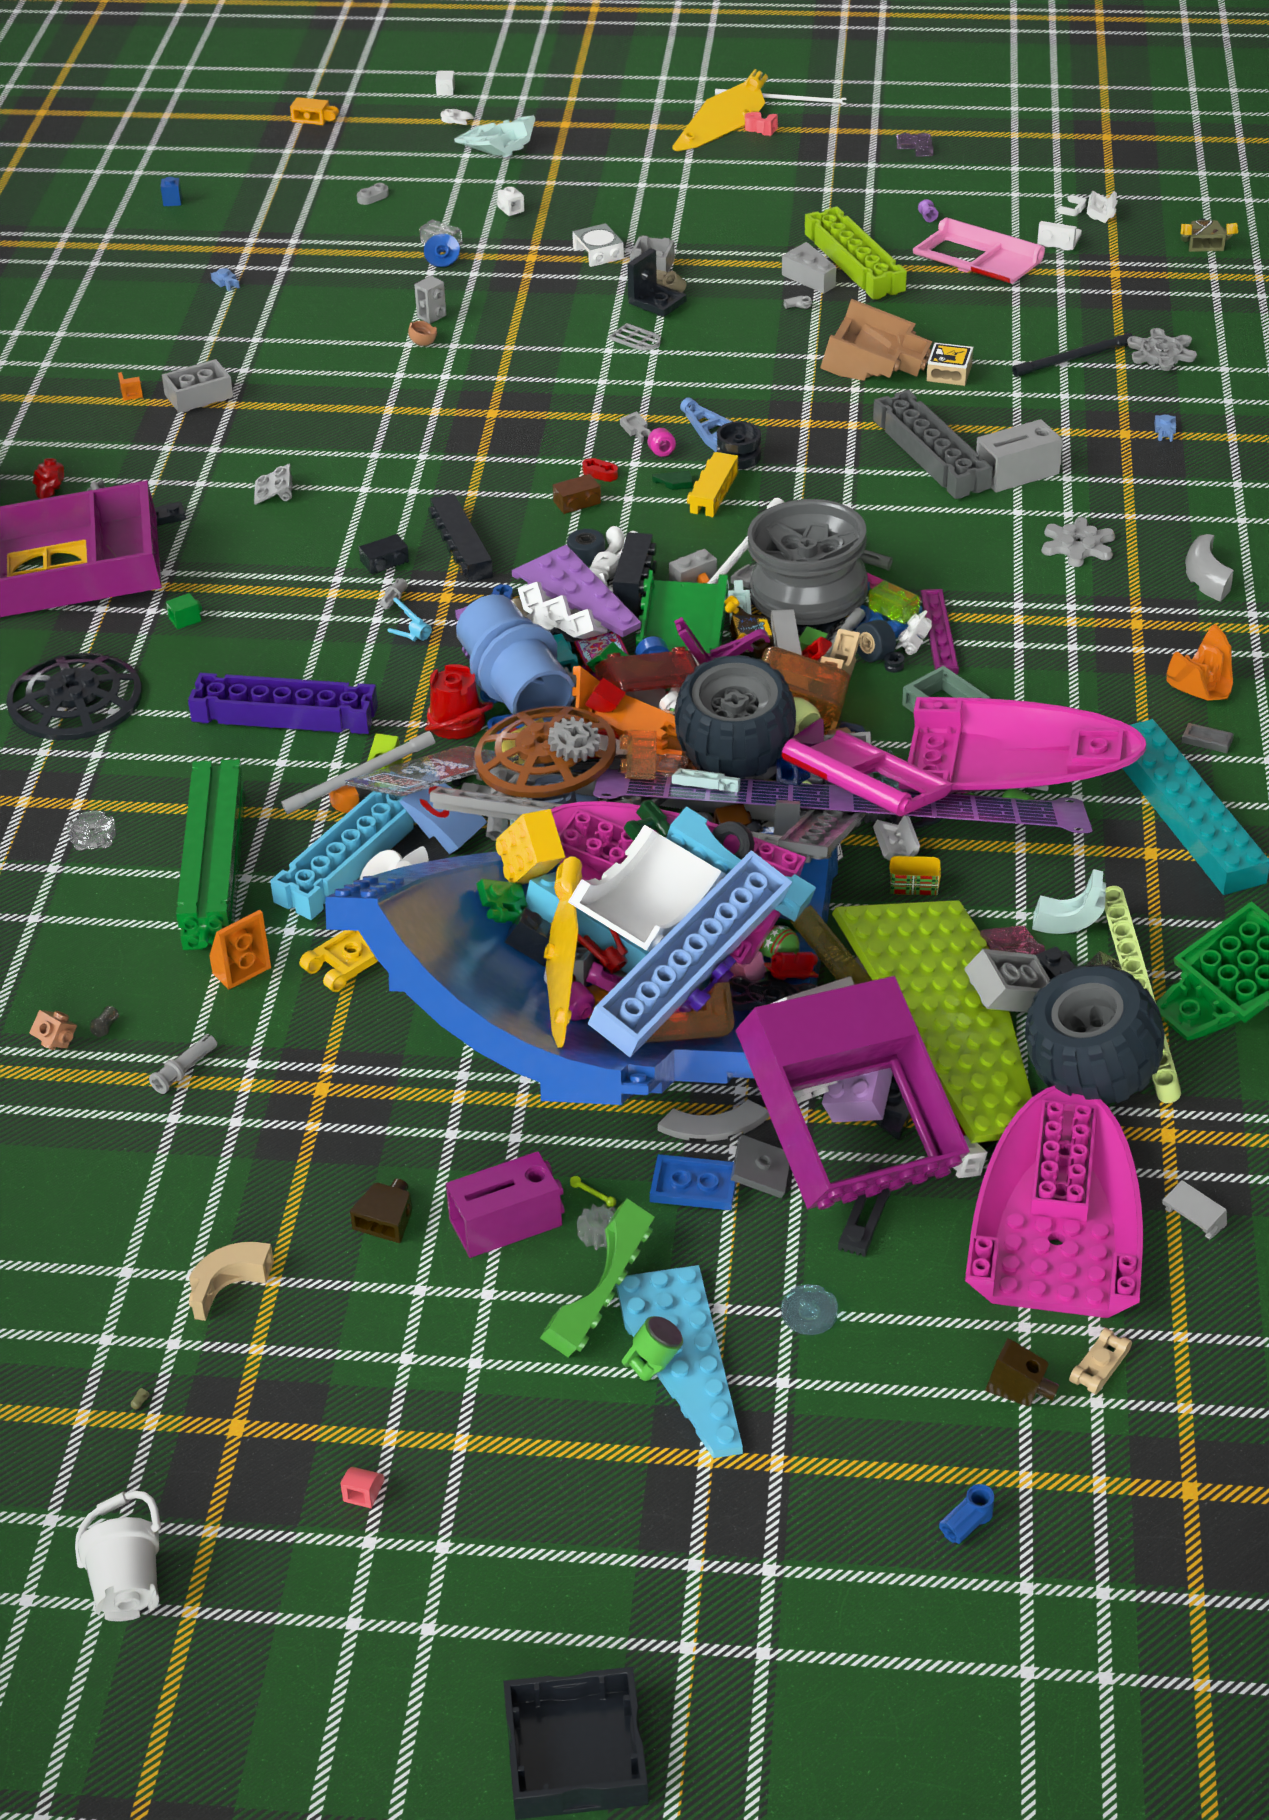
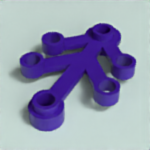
M729 955L711 973L713 981L702 991L697 988L678 1010L684 1016L692 1009L698 1012L711 998L708 992L714 986L721 989L734 976L730 969L736 963V960Z

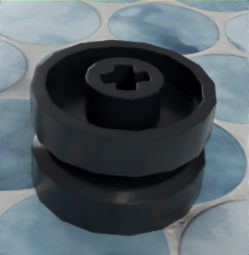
M734 421L719 427L717 431V452L737 455L738 469L751 468L759 463L761 459V430L756 425L750 422Z

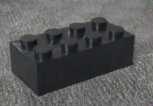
M627 532L613 579V594L639 619V615L644 611L641 610L642 597H646L644 579H648L649 570H653L654 574L657 571V561L653 560V556L656 555L657 544L653 543V534Z

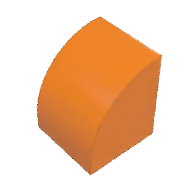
M353 782L329 793L331 805L343 813L350 812L360 803L359 794Z

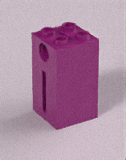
M538 1151L446 1183L449 1220L469 1258L562 1226L561 1214L565 1211L560 1195H563V1188L559 1179L553 1178L548 1160L544 1161Z

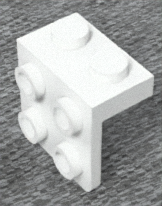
M1041 221L1039 223L1037 244L1045 247L1073 250L1081 236L1082 230L1076 229L1075 226Z

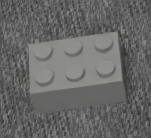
M217 359L162 374L165 396L179 413L188 412L197 407H205L218 401L222 402L233 397L231 377Z
M982 949L964 968L969 976L970 983L977 990L982 1004L987 1009L1028 1013V1009L1034 1002L1033 997L1039 989L1044 988L1050 983V979L1038 958L1032 954Z

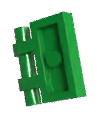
M481 879L476 883L482 906L491 908L487 911L488 919H494L497 923H506L507 921L514 923L523 909L528 906L521 883Z

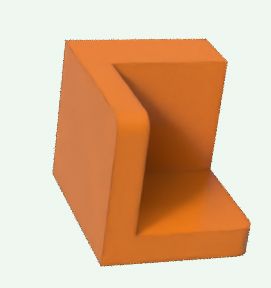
M122 372L118 373L123 400L143 398L140 378L123 379Z

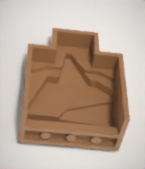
M851 299L846 316L835 336L831 335L820 369L841 377L864 381L865 378L874 375L877 377L884 375L890 378L893 371L897 372L898 369L918 376L920 370L924 371L932 352V349H930L932 341L916 335L914 331L916 323Z

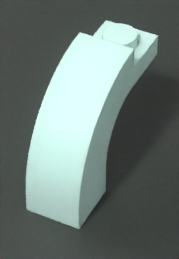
M1093 869L1086 889L1075 898L1058 900L1040 895L1033 915L1032 930L1052 934H1065L1082 930L1093 924L1105 909L1106 883L1103 882V871Z

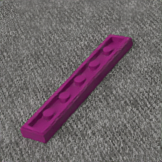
M921 590L920 597L923 611H927L924 617L932 621V628L928 632L934 668L936 670L945 666L953 673L958 674L959 667L943 590Z

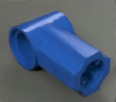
M976 1484L969 1488L967 1497L939 1523V1528L949 1541L960 1544L980 1524H985L991 1520L994 1508L993 1490L984 1484ZM975 1503H983L985 1505L980 1506Z

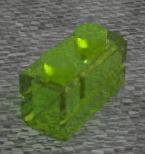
M885 580L869 591V609L879 612L891 620L906 624L914 614L919 613L920 597Z

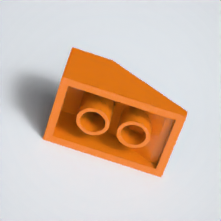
M261 910L216 932L210 952L212 973L228 990L271 968L263 912Z

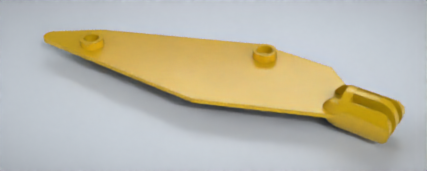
M754 69L744 83L707 99L672 147L673 150L682 151L697 148L745 126V114L759 112L765 104L760 89L767 81L768 75L765 74L762 77L763 72L758 71L756 74L757 69Z
M576 857L566 858L557 868L554 889L559 903L551 923L549 943L544 952V958L547 959L546 975L552 1035L558 1048H562L564 1044L566 1027L570 1022L572 1014L569 1010L577 945L578 921L576 907L568 901L582 878V864Z

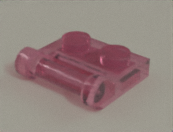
M1025 926L981 930L980 933L981 937L986 940L987 947L990 950L1032 955L1045 951L1044 945L1038 944Z

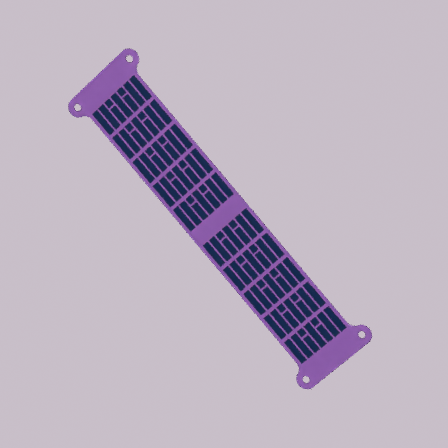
M607 769L597 779L593 792L595 797L604 799L631 795L775 806L776 800L800 801V808L896 815L836 785L741 779L740 790L738 792L672 784L673 774L633 770L630 772H618L619 769ZM899 790L909 793L912 798L921 794L918 791ZM948 794L940 800L906 814L907 816L1056 826L1075 833L1092 832L1083 801L1067 797L1058 798L1053 801ZM1074 828H1082L1084 830H1075Z

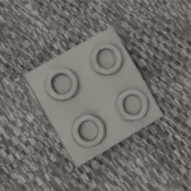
M290 463L276 468L268 475L260 476L255 481V505L276 494L283 501H288L292 498Z

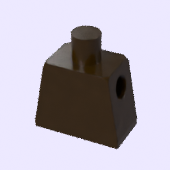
M395 1179L391 1186L374 1183L350 1210L352 1230L400 1243L412 1213L411 1194L407 1191L408 1184L402 1179Z
M1007 1338L985 1391L1025 1406H1031L1036 1393L1053 1401L1060 1385L1044 1378L1049 1366L1046 1360Z

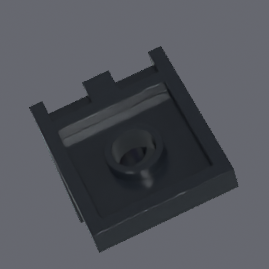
M650 248L627 263L629 304L665 317L687 301V294L657 284L656 250Z

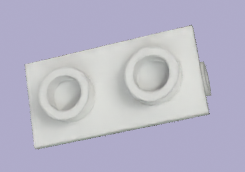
M926 610L919 615L914 614L907 622L908 628L898 637L899 642L895 647L896 650L903 647L908 655L918 651L923 642L920 638L924 639L932 628V621L924 617L927 613Z

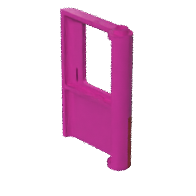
M837 730L833 738L811 747L800 743L795 738H791L786 742L782 750V758L785 761L898 816L906 815L946 797L953 786V783L841 730ZM879 772V774L896 780L921 794L912 798L909 793L901 792L867 774Z

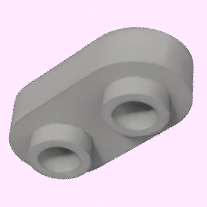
M376 183L374 186L361 189L357 193V202L367 205L388 197V186L384 183Z

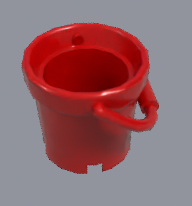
M459 664L445 665V671L439 672L436 669L430 675V707L427 712L425 731H431L438 737L446 739H463L476 734L485 725V712L492 709L494 703L480 702L474 672L473 675L470 673V668Z

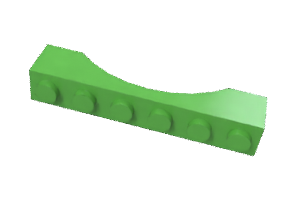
M628 1198L617 1208L605 1228L607 1260L598 1286L588 1296L574 1303L563 1305L553 1315L540 1339L567 1357L575 1350L580 1352L589 1340L586 1333L589 1328L594 1329L602 1318V1314L599 1313L602 1306L607 1307L615 1295L612 1291L615 1284L619 1286L628 1273L625 1270L627 1263L632 1264L641 1250L637 1246L640 1241L644 1243L653 1231L649 1227L655 1218L653 1215Z

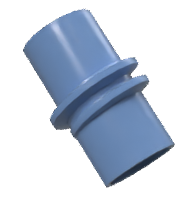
M491 594L484 596L467 606L459 617L456 633L461 645L470 656V673L473 675L474 672L476 684L481 690L486 692L490 698L504 702L512 715L525 710L546 706L570 707L574 698L572 696V687L575 686L568 673L556 659L557 642L548 629L525 618L513 601L504 595ZM544 717L542 719L544 722H550L553 717Z

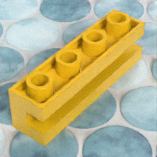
M714 452L711 459L707 460L705 470L701 471L699 480L695 481L694 489L692 492H689L687 497L690 513L698 514L703 506L706 507V516L714 517L738 474L737 455Z

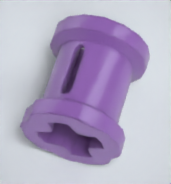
M923 200L918 205V210L926 222H933L937 219L939 212L931 200Z

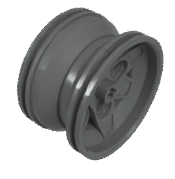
M822 499L788 501L772 506L757 515L749 525L747 533L749 553L757 562L753 568L750 580L751 599L755 607L769 618H771V610L794 609L797 625H817L833 622L850 615L855 608L860 607L868 594L867 572L860 558L867 543L866 524L861 515L846 505Z

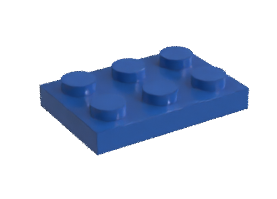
M658 1154L649 1195L650 1202L732 1211L737 1183L731 1180L734 1162Z

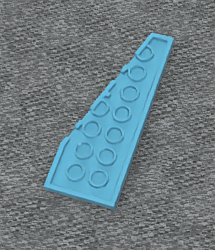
M699 1265L627 1275L619 1286L616 1284L626 1331L634 1337L646 1319L651 1316L663 1317L671 1321L679 1329L683 1338V1345L664 1370L656 1375L671 1397L676 1399L681 1407V1412L686 1418H689L696 1429V1434L713 1458L743 1454L742 1441Z

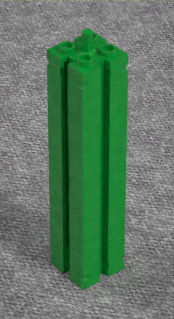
M240 759L221 760V766H212V760L193 761L192 764L193 771L191 773L177 901L178 907L176 910L178 926L181 928L180 937L183 950L203 949L208 946V943L213 945L216 932L235 923L245 808L244 801L246 797Z

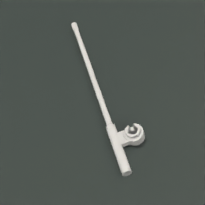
M715 89V95H718L726 91L727 89ZM762 93L763 98L833 102L846 105V103L842 102L846 98L833 99Z

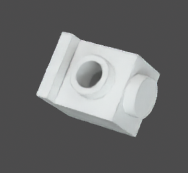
M964 1136L970 1152L962 1159V1164L953 1167L957 1170L956 1176L958 1178L981 1176L987 1151L978 1143H971L968 1137Z

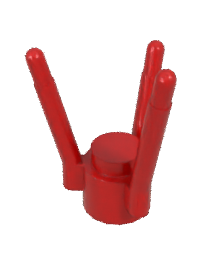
M610 929L617 948L615 949L613 946H610L604 951L588 935H585L583 938L578 933L577 941L600 960L611 974L616 973L627 964L628 960L624 955L628 951L623 946L618 933Z

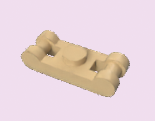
M1104 1328L1099 1339L1081 1363L1072 1370L1069 1381L1076 1385L1082 1384L1088 1387L1087 1390L1091 1393L1098 1394L1129 1352L1132 1341L1125 1337L1119 1338L1114 1335V1331ZM1111 1346L1115 1348V1351L1112 1352L1106 1348Z

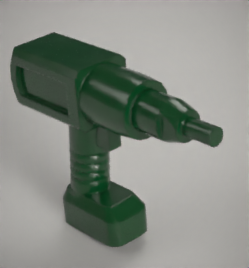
M652 800L643 801L636 813L641 820H631L624 826V831L633 841L644 825L655 830L665 838L670 828L666 815Z

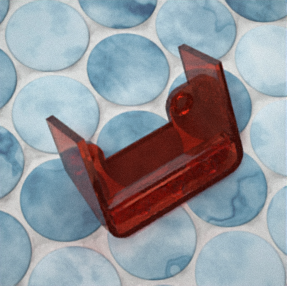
M685 647L672 648L671 652L630 656L612 653L608 654L607 659H604L594 667L596 679L602 680V678H605L624 692L681 687L687 675L694 673V668L698 665L690 650H686Z

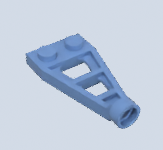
M692 398L684 399L680 405L681 411L686 414V417L704 443L717 452V432L711 434L709 429L733 421L699 406ZM702 418L709 419L708 421H705L703 423H700L698 421Z

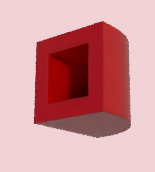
M602 678L585 705L598 712H610L618 706L626 692L605 678Z

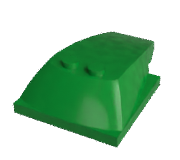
M1252 901L1174 957L1175 965L1183 971L1180 974L1181 980L1177 984H1173L1156 1004L1159 1008L1161 1019L1186 1041L1206 1036L1239 1021L1246 1023L1269 1006V915Z

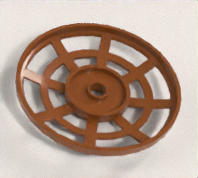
M546 706L516 713L496 723L480 739L474 757L480 778L496 791L521 798H547L576 791L598 779L612 764L616 755L617 745L611 726L595 713L575 707ZM576 716H581L596 722L592 723V728H598V730L605 729L607 731L608 746L606 751L601 749L595 751L594 756L601 758L599 762L581 775L573 777L569 767L577 763L573 761V758L564 761L563 757L565 756L563 755L556 757V751H550L551 745L548 744L550 727L554 728L555 722L561 723L562 718L571 720V717H574L575 721H579L580 718ZM544 717H553L550 722H535L533 720ZM522 723L527 726L520 733H509ZM505 728L501 733L496 734L498 731ZM503 740H515V747L505 752L502 751ZM496 741L494 747L496 757L484 765L481 751L487 742ZM518 754L525 763L524 765H519L508 758ZM551 762H554L555 764L545 767H534L535 764H546ZM501 763L509 770L520 773L516 784L499 779L491 774L490 770ZM560 772L564 779L563 782L549 785H526L530 775Z

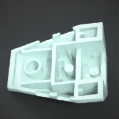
M535 116L518 117L512 122L504 120L503 123L497 125L490 123L476 126L454 140L456 143L492 155L507 157L513 154L512 151L524 148L523 145L530 141Z

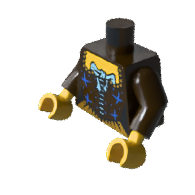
M733 595L729 596L725 600V610L727 613H732L729 628L732 641L740 639L758 629L765 630L770 639V643L765 642L764 638L758 639L752 643L753 652L747 649L740 655L759 659L764 655L770 654L774 639L768 618L746 613L739 606L738 599Z

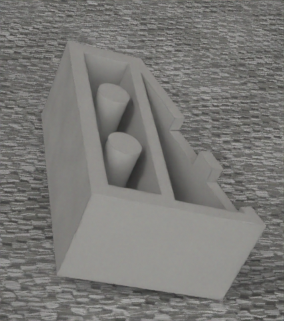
M805 242L782 255L783 276L823 294L836 287V266L809 243Z

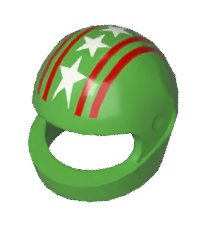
M774 925L759 951L762 953V957L767 956L770 958L777 952H794L797 955V952L800 951L799 938L789 927Z

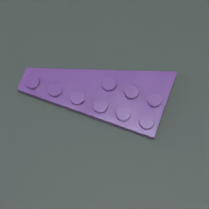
M567 545L512 570V577L516 579L521 578L527 581L528 585L541 582L543 591L552 599L562 595L566 596L570 609L574 610L576 608L580 611L590 609L593 618L600 621L601 626L621 637L641 628V622Z

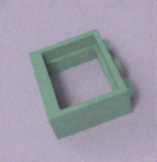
M942 666L904 686L902 705L914 713L916 697H929L940 690L945 691L954 698L990 699V697L945 666Z

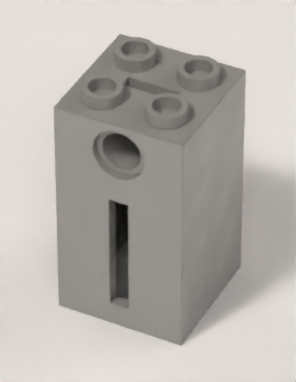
M1040 419L977 437L976 453L979 454V461L984 459L992 467L991 489L996 493L1059 474L1062 462L1063 439Z

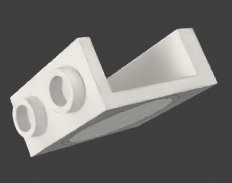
M606 223L573 231V248L576 251L586 249L589 252L590 267L624 259L623 242Z

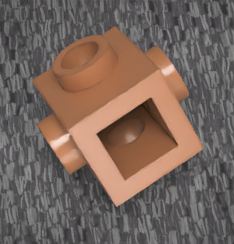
M39 1010L29 1033L42 1041L41 1045L48 1049L55 1050L56 1047L68 1048L77 1025L68 1020L69 1016L60 1011L49 1012Z

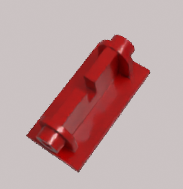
M777 952L771 957L772 963L763 964L772 972L771 974L775 978L782 980L786 978L806 979L807 977H818V974L813 971L814 965L818 962V957L812 952H797V955L794 952Z

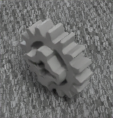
M571 717L570 721L562 718L561 724L555 722L554 728L550 727L548 744L551 745L550 751H556V757L563 755L565 756V761L573 758V761L577 763L578 758L587 761V755L594 757L595 751L599 750L601 735L598 734V728H592V722L585 724L584 718H581L579 721H575L574 717Z

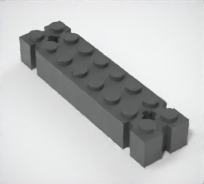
M910 390L895 393V397L892 398L885 396L874 399L873 421L885 429V432L942 487L947 488V492L955 499L963 498L970 495V491L979 493L991 488L992 467L984 459L979 461V454L923 402H916L917 397Z

